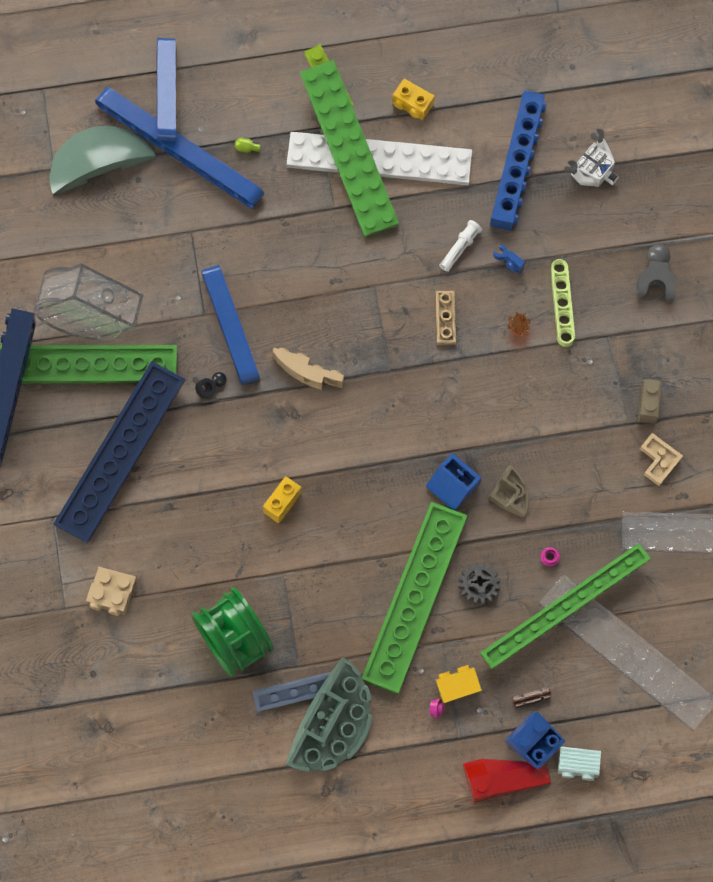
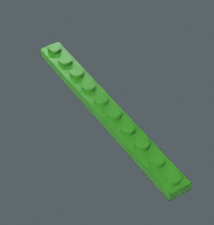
M638 543L480 652V655L490 669L493 670L646 564L651 558Z

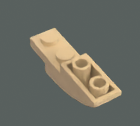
M273 348V358L278 365L302 383L322 390L323 384L339 388L343 387L344 375L341 372L325 370L319 365L311 366L310 358L303 353L295 354L285 348Z

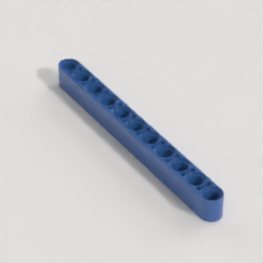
M106 87L96 98L95 103L100 109L247 207L253 208L264 195L263 190L179 133L176 132L175 142L157 141V119L113 89Z

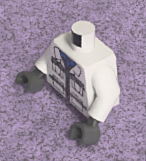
M596 129L598 137L596 133H591V138L597 140V143L594 142L578 162L574 160L568 161L570 166L564 167V171L566 173L571 172V175L580 185L599 187L604 180L614 185L619 178L618 175L612 172L615 165L614 157L606 140L603 139L604 131Z

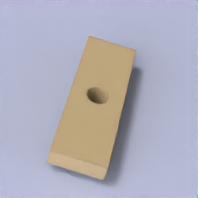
M436 291L437 345H456L455 291Z

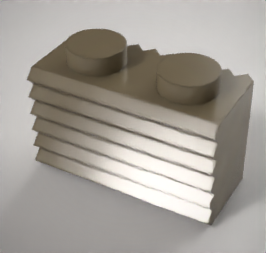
M643 380L639 395L638 422L656 424L659 417L661 381Z

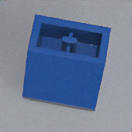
M452 453L439 466L427 483L426 488L450 509L456 511L480 486L481 477Z
M531 712L504 740L521 758L537 770L565 742L563 737L539 712Z

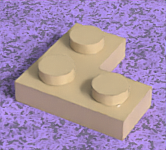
M653 433L640 448L641 451L655 460L644 475L658 486L662 484L683 457L682 454Z

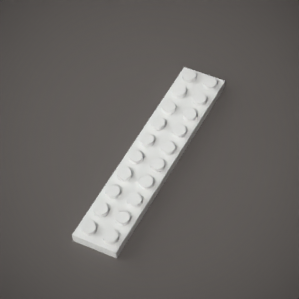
M291 132L287 168L339 173L324 135ZM366 139L381 177L469 185L472 149Z

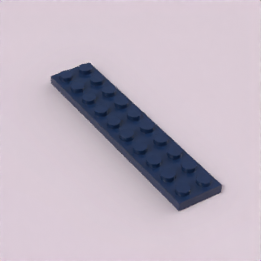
M151 361L55 520L54 526L87 544L89 543L184 384L185 378Z

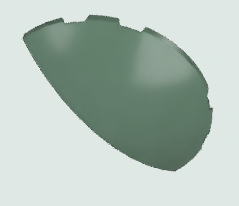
M97 126L85 129L70 137L55 154L49 174L52 194L54 196L88 183L87 179L121 167L124 170L156 158V155L143 138L130 130L113 126Z
M344 657L341 658L328 675L309 706L295 735L285 765L307 772L329 770L337 767V764L345 759H350L366 739L372 720V715L370 714L371 694L368 686L364 684L359 670Z

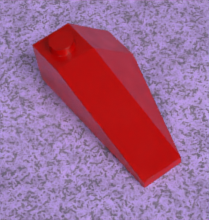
M479 759L463 763L473 803L551 783L546 763L539 770L528 762Z

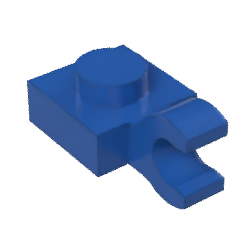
M501 244L499 249L503 253L498 254L494 251L493 257L496 260H505L509 270L520 274L524 270L525 261L514 252H509Z

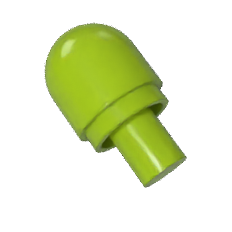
M241 137L235 141V148L243 153H251V150L259 152L260 144H254L253 140Z

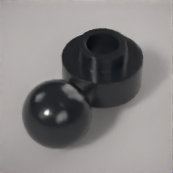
M216 372L213 374L212 379L204 378L199 380L195 386L196 393L202 398L212 396L216 391V386L221 387L225 385L227 381L226 375L222 372Z

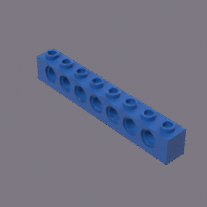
M523 91L491 216L490 226L511 231L513 224L517 225L519 214H516L517 208L521 209L523 198L520 195L521 192L525 193L527 182L524 179L525 176L529 177L531 166L528 163L529 160L533 161L535 150L532 147L533 144L537 145L539 134L536 131L537 128L541 129L543 121L540 115L541 112L545 113L547 102H544V94ZM524 127H529L531 130H526ZM520 143H525L527 146H522ZM516 159H522L523 161L518 162ZM512 175H518L519 178H513ZM508 191H514L515 194H509ZM504 207H509V208H511V210H508V211H507V210H504L503 208H504Z

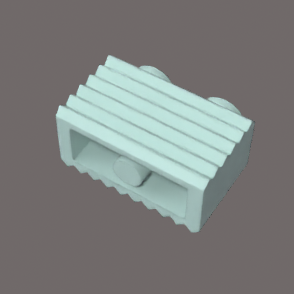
M560 747L557 774H562L563 778L582 776L583 780L593 781L594 778H598L600 773L601 751Z

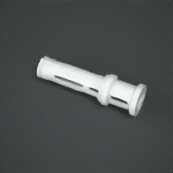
M469 220L465 230L459 233L457 242L439 264L444 271H450L465 248L472 245L475 236L481 233L482 228L476 222Z

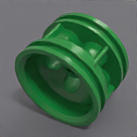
M234 586L229 589V594L226 592L222 593V598L217 601L216 606L206 611L204 607H200V613L197 614L195 611L191 613L192 620L202 638L231 678L236 676V670L242 672L244 668L261 657L266 656L265 651H274L272 641L262 623L245 598Z

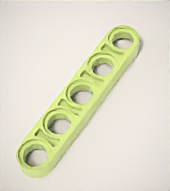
M557 259L551 265L557 341L561 346L569 347L575 339L569 271L566 261ZM556 265H562L565 270L563 272H557L555 271L554 267ZM564 282L566 284V288L562 290L558 289L556 287V283ZM559 299H565L568 302V305L565 307H561L558 305L557 301ZM561 316H566L569 318L570 322L568 324H562L559 321V318ZM567 333L571 336V340L563 341L561 335Z

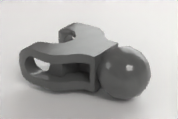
M655 244L648 250V268L640 274L637 281L638 298H645L649 286L658 285L663 289L664 299L666 301L673 300L676 290V277L668 268L671 256L669 249L665 245Z

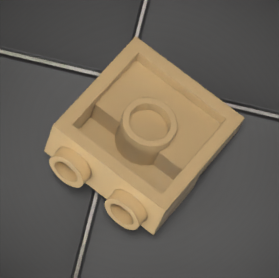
M98 567L94 582L91 584L86 599L87 605L96 611L104 609L108 610L109 614L115 616L125 615L137 579L136 576Z

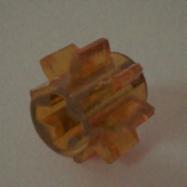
M516 312L514 317L509 316L508 321L510 323L507 328L512 329V335L516 333L523 336L524 331L529 332L530 327L528 325L531 319L525 317L526 313L518 314Z

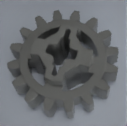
M475 562V567L469 564L467 567L468 571L462 570L463 576H459V581L462 583L459 584L458 588L463 589L461 596L467 595L466 601L468 602L472 599L474 600V605L477 604V601L484 605L485 600L491 603V596L496 598L498 595L496 591H500L501 586L497 585L501 582L500 578H496L498 571L492 572L493 566L486 568V563L479 566L478 562ZM474 573V577L467 581L468 577ZM477 581H480V583L483 584L482 587H479V584H476ZM492 587L491 591L485 594L486 589Z

